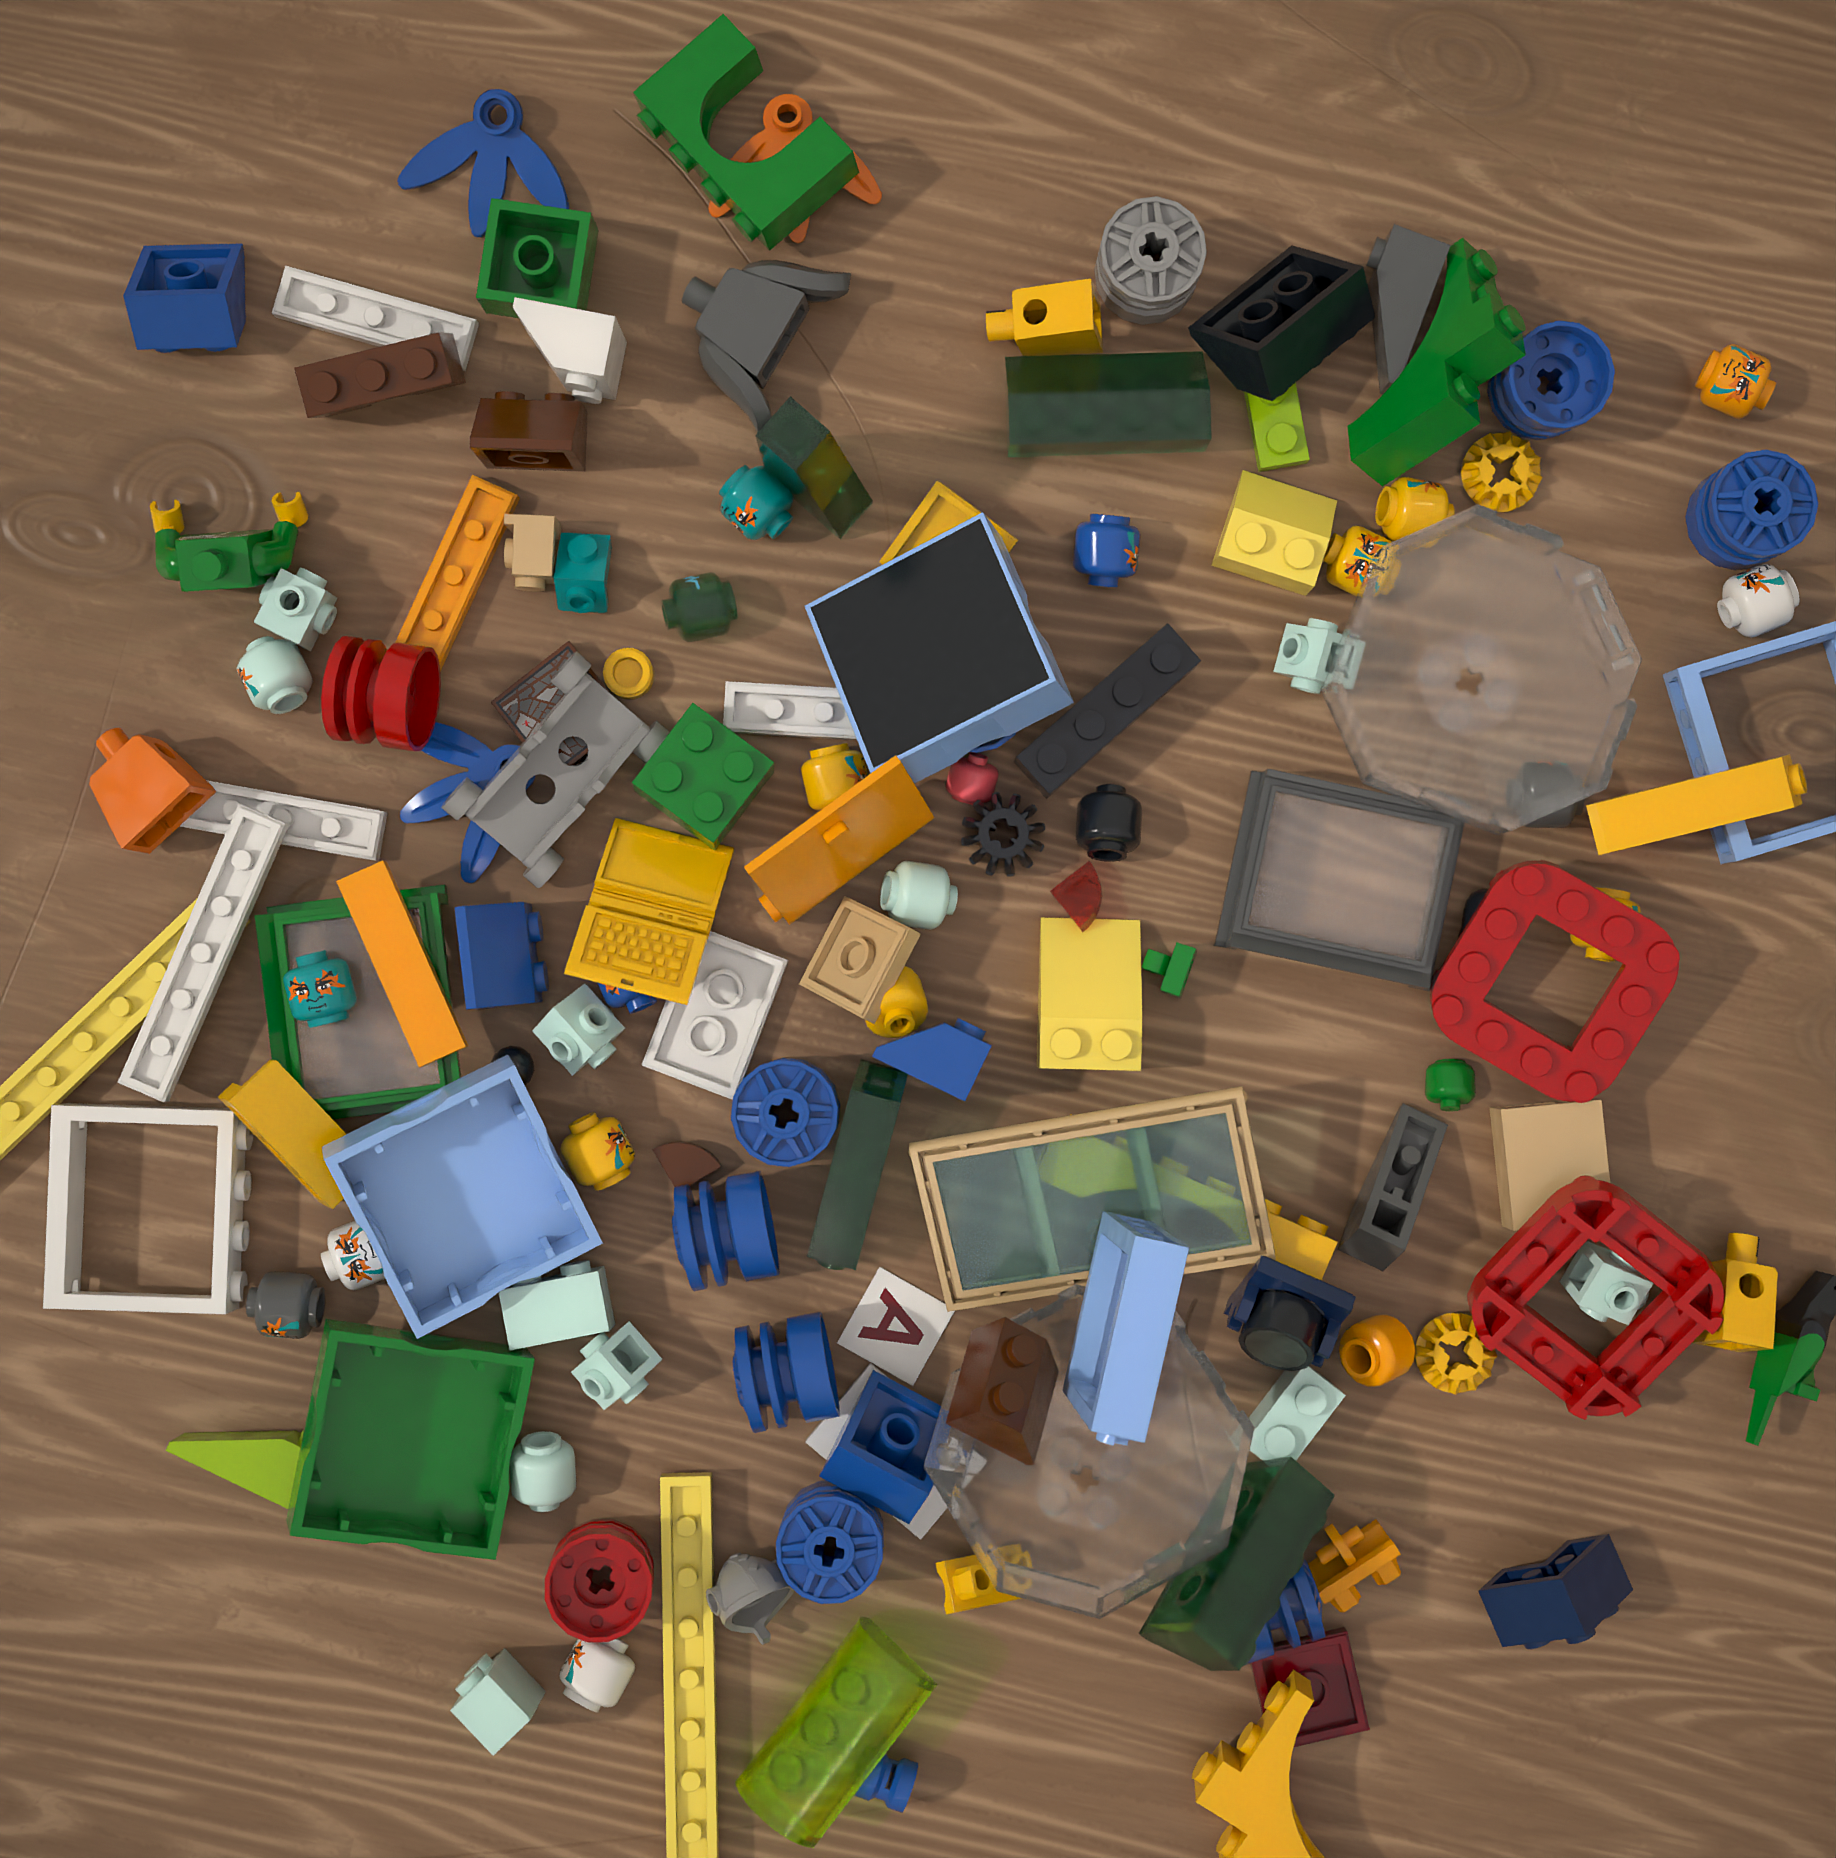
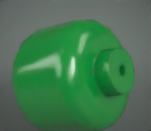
M1441 1059L1428 1066L1425 1079V1096L1432 1103H1440L1442 1111H1458L1461 1109V1104H1468L1474 1099L1476 1094L1475 1071L1471 1065L1459 1059Z

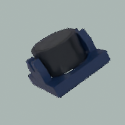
M1261 1255L1229 1297L1224 1314L1228 1315V1328L1237 1332L1241 1329L1238 1340L1240 1346L1255 1361L1268 1367L1287 1371L1302 1370L1310 1364L1321 1368L1324 1359L1330 1358L1341 1324L1352 1312L1356 1296Z

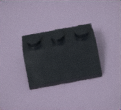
M1291 245L1190 325L1188 329L1190 336L1236 389L1272 402L1277 397L1283 395L1289 387L1311 369L1320 365L1327 356L1343 343L1353 338L1359 330L1375 318V313L1363 266Z

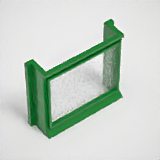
M446 885L400 890L453 1009L441 905H449ZM343 897L266 907L267 914L254 915L271 1057L282 1065L332 1119L393 1112L461 1078L458 1051L419 1068ZM326 950L328 959L341 958L347 962L357 1002L355 1006L347 1010L349 1018L309 1028L307 1021H299L293 1017L283 977L289 970L298 967L295 957Z

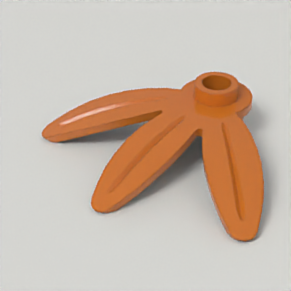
M782 94L773 98L764 109L763 123L765 129L748 140L730 160L751 163L765 160L777 154L813 123L812 111L808 103L801 97L793 94ZM784 112H794L797 115L796 119L790 123H784L779 120V115ZM853 151L859 174L842 188L865 203L877 204L882 198V193L870 170ZM710 200L708 210L711 216L717 218L731 211L726 204L718 208ZM810 216L789 234L793 242L801 243L804 241Z

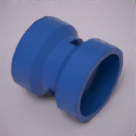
M870 1746L858 1776L854 1796L867 1801L873 1798L883 1800L887 1808L903 1813L914 1786L918 1763L906 1758L899 1761L890 1759L884 1750Z

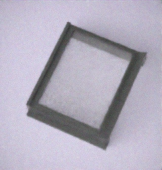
M1266 769L1263 772L1251 771L1214 946L1232 950H1247L1406 984L1410 988L1430 991L1464 829L1466 811L1272 769Z

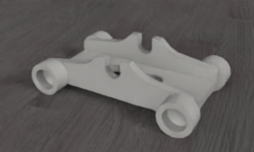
M577 651L566 660L550 680L565 695L489 783L481 789L466 777L441 806L456 821L463 815L468 817L527 867L523 876L537 888L542 887L552 877L564 860L560 854L551 848L552 844L585 811V806L592 797L604 789L632 752L646 764L670 733L658 721L647 726L588 675L587 671L592 664ZM568 737H579L587 744V757L578 765H568L560 759L558 753L559 746ZM535 775H546L554 782L555 793L545 803H535L526 794V784Z

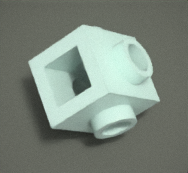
M301 567L296 575L281 568L276 578L270 577L261 591L259 603L262 606L254 623L311 651L319 634H326L335 620L337 608L334 607L337 597L324 589L328 581Z
M1309 618L1307 626L1286 623L1273 672L1293 678L1290 687L1301 691L1320 694L1322 686L1349 691L1363 642L1337 633L1338 625L1319 619Z
M583 984L554 1006L532 1031L549 1049L551 1055L573 1076L588 1063L593 1069H596L617 1050L612 1041L625 1027L614 1016L610 1008L604 1005L586 984Z
M1586 1241L1579 1248L1559 1281L1579 1305L1580 1309L1592 1318L1601 1322H1606L1608 1318H1612L1626 1325H1629L1637 1310L1646 1303L1649 1290L1654 1284L1615 1252L1589 1241Z
M629 1321L611 1337L602 1332L585 1345L580 1352L586 1359L571 1373L580 1382L583 1391L605 1410L619 1398L625 1404H628L649 1385L643 1377L662 1358Z

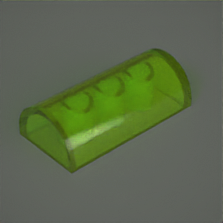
M860 1617L736 1779L735 1784L739 1794L747 1805L779 1834L798 1845L814 1848L938 1684L870 1618Z

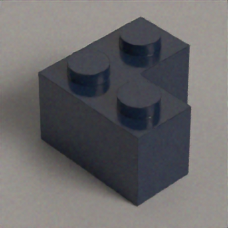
M1605 1534L1567 1540L1543 1563L1504 1568L1478 1592L1502 1647L1524 1644L1526 1649H1536L1554 1640L1566 1639L1568 1644H1576L1590 1639L1596 1633L1595 1628L1604 1619L1619 1611L1618 1605L1633 1591V1588L1610 1535Z

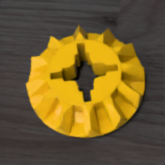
M1511 431L1496 434L1489 433L1476 441L1464 456L1461 467L1464 489L1468 496L1484 509L1494 512L1515 510L1523 506L1534 496L1543 478L1540 475L1541 457L1536 455L1530 447L1529 440H1522L1514 436ZM1513 457L1515 460L1510 469V474L1514 477L1513 482L1504 478L1500 482H1496L1492 487L1488 484L1492 481V476L1496 471L1491 462L1494 460L1496 463L1501 464L1506 459L1509 460Z
M1447 1313L1432 1319L1420 1332L1415 1346L1416 1364L1424 1379L1436 1389L1455 1395L1466 1391H1474L1485 1379L1491 1377L1494 1360L1498 1357L1495 1348L1490 1351L1479 1339L1472 1316L1463 1313ZM1440 1341L1447 1345L1450 1343L1453 1346H1458L1461 1341H1465L1464 1352L1469 1356L1468 1359L1473 1361L1472 1365L1455 1362L1452 1367H1448L1447 1363L1450 1357L1444 1352L1445 1349L1439 1346Z

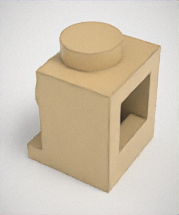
M504 514V525L513 533V538H506L504 563L506 568L512 569V575L515 577V589L522 591H545V584H554L562 525L555 516Z

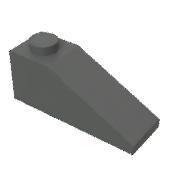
M1395 224L1385 239L1376 238L1366 266L1374 268L1368 288L1375 313L1372 326L1379 390L1382 395L1405 369L1451 246Z
M1404 1103L1399 1107L1352 1207L1337 1250L1381 1271H1384L1406 1250L1448 1127L1447 1124Z

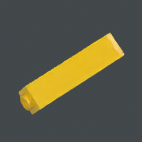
M1789 754L1608 798L1586 805L1598 855L1795 808L1803 804L1801 794L1807 793V783L1801 764H1792Z

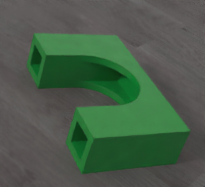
M722 14L633 92L641 109V112L636 116L654 139L662 135L672 145L668 151L683 171L688 174L694 169L704 180L700 183L701 188L718 208L726 204L736 214L732 221L743 236L750 242L758 238L770 251L859 174V169L853 150L821 117L817 118L777 154L762 161L751 163L732 161L721 156L711 148L709 143L710 130L718 112L763 72L756 48Z

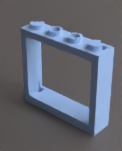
M1836 621L1683 666L1663 674L1694 777L1729 769L1702 678L1823 642L1836 684ZM1836 814L1754 839H1750L1745 820L1710 828L1720 864L1740 861L1836 832Z
M1107 1211L1102 1213L1062 1391L1073 1405V1408L1076 1409L1080 1418L1086 1423L1088 1429L1097 1433L1096 1440L1113 1446L1114 1443L1127 1446L1129 1440L1143 1443L1146 1440L1189 1247L1152 1221Z

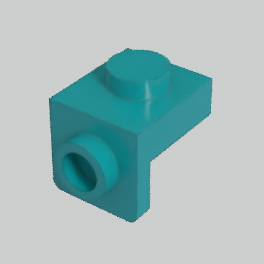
M561 532L554 573L559 610L576 613L607 612V580L612 552L611 535Z

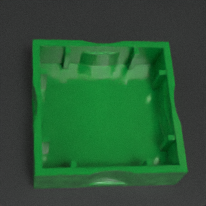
M326 1319L286 1518L289 1536L355 1544L398 1543L424 1552L496 1560L510 1489V1458L522 1428L535 1361L533 1355L526 1347L509 1350V1345L430 1333L417 1339L413 1331Z

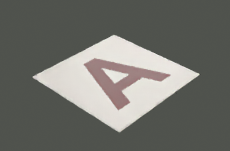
M879 1267L837 1344L913 1386L955 1311L947 1312L945 1303Z

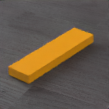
M471 476L395 643L432 647L438 655L440 671L507 528L504 525V514H513L520 500L517 494L477 476Z
M382 860L337 880L338 887L419 1068L468 1047L469 1045L387 861Z

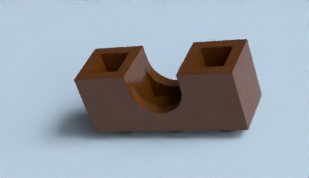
M443 332L294 368L308 418L329 417L370 407L373 403L393 398L419 395L466 383L453 333Z

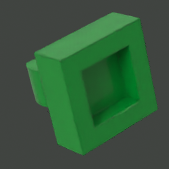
M1176 942L1172 957L1148 949L1142 968L1151 973L1164 976L1160 988L1161 992L1181 999L1197 950Z

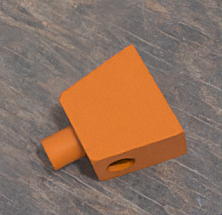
M113 728L103 733L96 741L97 748L107 761L90 776L89 785L122 849L150 854L216 793V790L167 743L160 739L141 734L129 739L121 728Z

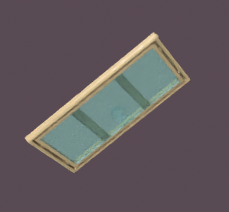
M1243 1086L909 1143L908 1154L913 1164L947 1312L1085 1290L1103 1211L1152 1221L1188 1246L1189 1251L1183 1274L1253 1264L1258 1261L1261 1255L1276 1260L1246 1106L1248 1096L1243 1090Z

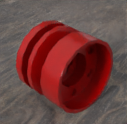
M342 636L335 643L329 655L323 677L321 709L327 735L332 740L351 741L353 739L358 744H370L377 737L382 747L414 752L421 751L430 739L439 709L441 671L438 655L434 649L426 646L393 643L387 650L381 640L367 639L364 641L361 637Z
M592 1519L573 1527L558 1542L545 1576V1602L552 1619L568 1635L585 1642H610L628 1634L644 1618L652 1599L654 1584V1559L646 1540L633 1527L614 1519ZM604 1565L611 1568L609 1578L612 1582L603 1579L599 1585L592 1581L594 1572L591 1568L599 1571Z

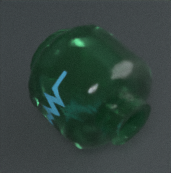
M713 572L672 581L669 587V599L661 600L662 613L667 629L677 628L679 636L686 642H695L725 635L730 630L731 621L738 618L736 601L730 582H722L719 576Z

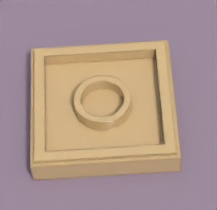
M844 896L799 985L875 1024L881 1012L880 1005L883 996L895 985L921 933Z

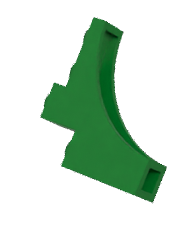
M1464 238L1450 246L1447 254V272L1443 294L1431 326L1421 345L1388 390L1366 412L1347 426L1351 461L1382 487L1479 425L1481 422L1477 402L1480 399L1478 386L1526 355L1522 334L1526 330L1524 320L1515 307L1503 305L1501 296L1496 288L1495 276L1498 274V270L1494 260L1485 250L1480 249L1477 251Z

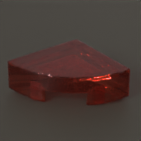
M1088 861L1050 891L1054 899L1082 933L1095 920L1102 901L1100 879L1095 868Z

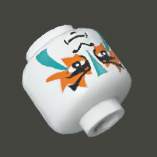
M1762 564L1730 577L1723 585V599L1718 601L1717 608L1719 616L1727 628L1735 627L1743 636L1753 638L1786 625L1793 618L1795 607L1799 605V592L1793 578L1786 570H1778L1772 565Z
M356 1221L330 1231L327 1239L329 1250L321 1253V1259L331 1281L340 1278L345 1287L354 1291L385 1279L381 1262L366 1233Z
M619 1638L610 1642H585L578 1639L559 1673L560 1680L566 1686L563 1694L594 1712H598L601 1706H615L635 1671L634 1662L624 1654L629 1645Z

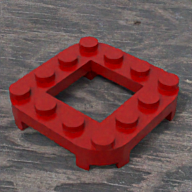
M1545 860L1521 862L1508 867L1504 871L1501 870L1489 883L1490 888L1439 971L1436 969L1430 986L1431 1009L1441 1031L1456 1044L1551 1098L1561 1101L1586 1103L1606 1090L1627 1062L1675 985L1680 955L1668 933L1650 917H1646L1562 869L1557 864ZM1536 914L1623 963L1571 1046L1561 1044L1484 999Z
M1584 1175L1576 1178L1572 1183L1565 1185L1552 1194L1484 1265L1471 1284L1467 1294V1301L1479 1339L1490 1351L1496 1348L1566 1403L1568 1412L1586 1420L1587 1415L1609 1416L1623 1412L1624 1416L1627 1417L1641 1407L1638 1396L1705 1329L1712 1335L1718 1330L1723 1321L1721 1311L1724 1303V1290L1713 1264L1703 1252L1620 1187L1606 1181L1597 1180L1592 1176ZM1589 1238L1595 1243L1601 1241L1663 1290L1597 1358L1526 1304Z

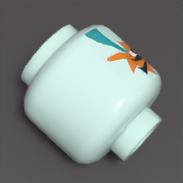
M270 636L261 637L251 642L246 648L247 652L239 661L237 672L253 705L263 710H270L273 714L287 713L301 706L308 697L307 693L311 688L313 680L296 644L285 639L274 640Z

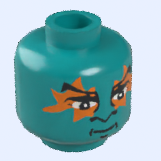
M747 465L742 466L725 482L719 491V495L723 497L720 506L722 515L750 540H758L766 534L775 539L793 520V516L788 512L794 500L793 493L764 466H756L751 469Z
M326 950L295 957L298 967L289 970L283 977L293 1017L299 1021H307L309 1028L349 1018L347 1010L355 1006L357 996L347 962L341 958L328 959Z

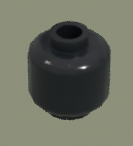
M1103 784L1097 786L1096 792L1085 795L1077 805L1076 840L1078 845L1087 851L1088 857L1097 861L1116 862L1126 859L1127 853L1134 851L1140 845L1141 803L1135 797L1126 794V789L1120 785Z

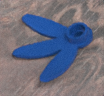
M491 89L481 94L473 108L474 121L459 125L427 144L409 161L397 179L398 185L404 190H411L431 184L458 169L477 151L478 154L472 171L468 200L470 228L475 237H483L486 234L491 198L503 200L507 182V158L509 157L525 186L543 206L569 209L566 190L554 164L540 146L520 129L523 122V110L520 102L513 94L502 89ZM496 106H503L507 111V119L501 125H496L491 119V112Z
M435 722L430 739L421 751L438 760L468 768L469 770L439 780L416 794L402 808L400 812L401 820L404 823H419L448 816L449 814L441 806L466 777L483 789L520 746L504 745L492 751L485 744L452 726ZM536 775L529 779L526 784V790L532 785ZM472 820L466 831L461 854V877L467 883H474L492 861L500 845Z

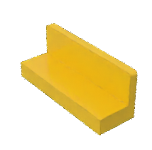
M269 1060L242 1086L232 1083L218 1096L321 1204L334 1209L344 1199L323 1159L322 1146L346 1135V1133L278 1061Z

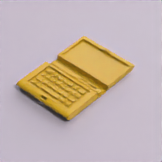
M615 818L594 881V888L588 906L586 905L564 974L688 1005L731 864L734 848L720 844L716 850H713L697 838Z

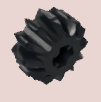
M992 793L991 803L993 811L990 812L980 800L973 804L975 812L983 819L982 821L971 817H964L962 825L968 829L978 831V834L961 838V845L963 847H970L979 844L980 849L971 855L969 862L975 865L985 855L990 857L991 859L985 872L987 875L992 876L996 871L998 861H1004V872L1007 877H1012L1015 875L1013 858L1016 857L1026 869L1033 865L1032 859L1023 851L1024 848L1034 852L1043 851L1044 844L1040 841L1029 839V835L1044 832L1045 824L1040 822L1027 824L1026 820L1031 818L1037 811L1036 806L1033 804L1028 806L1021 814L1015 811L1020 803L1021 796L1014 793L1010 798L1008 808H1002L1000 793ZM1005 822L1007 829L1016 830L1017 839L1012 837L1009 841L1012 846L1001 848L999 840H990L989 830L995 832L997 828L994 825L995 823Z

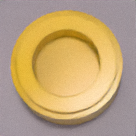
M622 648L616 650L607 658L604 664V681L607 687L620 698H639L650 690L654 682L655 674L651 661L643 652L637 649Z

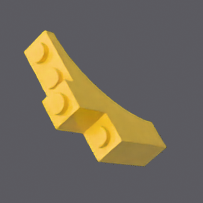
M1295 1670L1291 1672L1285 1683L1278 1681L1272 1687L1264 1703L1266 1711L1257 1724L1250 1722L1244 1728L1238 1739L1237 1749L1221 1740L1212 1754L1207 1751L1200 1757L1193 1770L1192 1779H1194L1196 1803L1230 1823L1217 1843L1216 1851L1219 1854V1858H1325L1303 1828L1294 1808L1289 1788L1291 1756L1296 1736L1305 1715L1314 1702L1311 1681Z

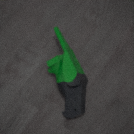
M1815 1271L1792 1300L1780 1310H1776L1773 1349L1758 1350L1749 1388L1755 1390L1745 1442L1759 1446L1776 1399L1782 1393L1787 1392L1817 1402L1820 1389L1815 1387L1814 1369L1823 1355L1830 1324L1836 1315L1835 1275Z

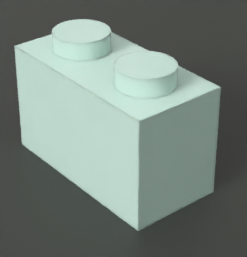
M589 1260L568 1263L560 1266L561 1274L530 1278L500 1291L499 1298L509 1350L610 1331L615 1326V1320L604 1266L591 1268Z
M1310 1366L1302 1370H1285L1237 1432L1236 1436L1247 1449L1282 1476H1285L1346 1395Z
M505 1648L493 1659L486 1653L466 1672L465 1678L455 1688L460 1696L450 1710L493 1756L531 1720L546 1692Z

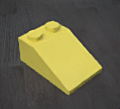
M1041 917L1037 1067L1141 1071L1142 979L1140 920Z

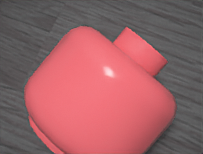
M969 752L968 758L962 757L950 766L946 790L952 795L953 799L973 805L977 800H980L982 803L991 800L999 772L995 766L987 764V756Z

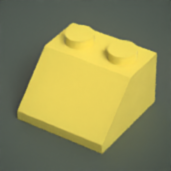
M1243 470L1211 566L1306 596L1315 587L1331 536L1337 500Z

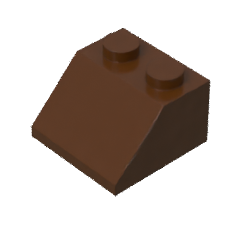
M511 391L496 392L495 399L480 398L470 435V449L487 469L585 472L587 411L582 402L575 401V397L570 394L548 393L545 394V400H525V395L522 393Z
M1006 1317L972 1330L945 1423L1027 1466L1034 1465L1059 1373L1047 1339Z

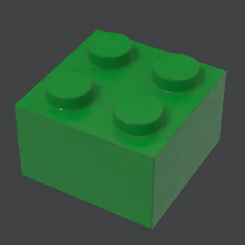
M491 198L476 298L485 313L519 318L513 309L515 297L587 311L599 232L592 213Z
M692 703L632 781V785L637 794L710 848L716 850L774 773V762L703 709Z

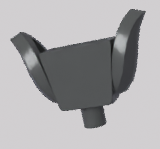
M761 260L747 264L742 270L729 268L717 288L696 276L687 285L682 297V303L701 313L695 330L701 340L698 354L702 366L711 380L749 417L758 434L773 423L770 405L761 389H764L807 315L810 309L808 303L827 302L846 295L849 291L851 273L828 272L779 260Z

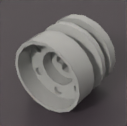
M1158 196L1135 199L1116 211L1105 226L1094 268L1097 291L1108 309L1123 320L1141 325L1161 323L1180 313L1194 293L1207 254L1204 231L1194 214L1178 202ZM1145 247H1150L1153 254L1161 253L1158 262H1154L1151 255L1142 256Z

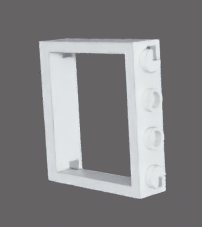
M82 1103L51 1105L43 1309L228 1314L239 1309V1301H243L244 1286L248 1285L247 1274L245 1271H241V1251H246L250 1234L248 1221H243V1201H247L251 1193V1173L245 1170V1150L251 1149L253 1134H250V1130L229 1108ZM87 1122L218 1126L211 1295L80 1291Z

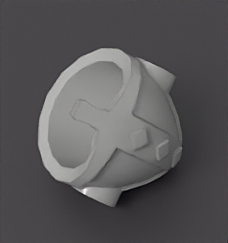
M740 1552L730 1556L724 1563L716 1586L707 1589L706 1599L711 1611L720 1617L724 1627L730 1631L754 1633L763 1645L770 1642L771 1634L765 1626L794 1593V1590L785 1582L777 1565V1559L769 1561L765 1558L741 1554Z

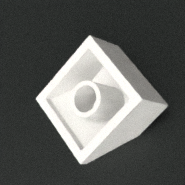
M515 297L513 309L565 389L572 392V396L576 400L586 403L600 404L602 398L616 400L627 344L616 317Z

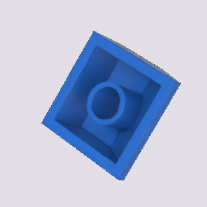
M242 243L143 246L123 295L137 350L155 349L158 352L169 353L179 349L205 348L208 351L217 352L238 346L246 322L245 256Z
M527 902L455 907L466 1010L543 1002L542 992L549 990V978L545 961L538 962L536 942L543 941V925L540 912H532V904Z
M957 1018L954 1027L943 1022L878 1045L872 1057L966 1101L992 1045L982 1041L986 1031Z
M873 1370L842 1427L819 1477L910 1524L929 1496L957 1429L945 1423L949 1410Z

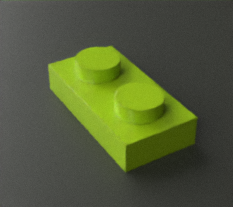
M1296 382L1283 395L1277 397L1272 402L1244 392L1258 472L1307 464L1310 457Z

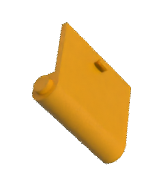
M895 755L745 865L744 868L763 891L764 895L758 898V900L776 923L784 917L790 925L935 817L903 764Z

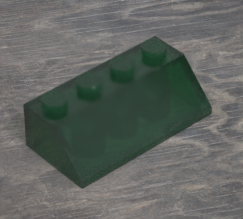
M1203 351L1005 357L1008 457L1205 452L1212 439L1210 386Z
M1292 1457L1235 1464L1139 1634L1144 1639L1210 1671H1240L1241 1667L1246 1665L1256 1651L1255 1642L1265 1623L1278 1611L1281 1603L1280 1596L1289 1579L1302 1567L1304 1562L1303 1553L1313 1535L1318 1533L1326 1523V1511L1335 1494Z

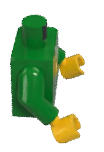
M296 492L295 498L285 503L282 493H276L272 497L271 502L279 521L274 524L273 529L180 535L185 526L179 500L175 499L174 508L167 511L158 510L157 501H153L150 504V511L156 533L155 553L158 572L167 580L180 581L181 591L184 592L255 587L265 584L272 576L276 578L281 568L287 570L290 567L299 533L297 527L303 525L308 520V513L301 493Z

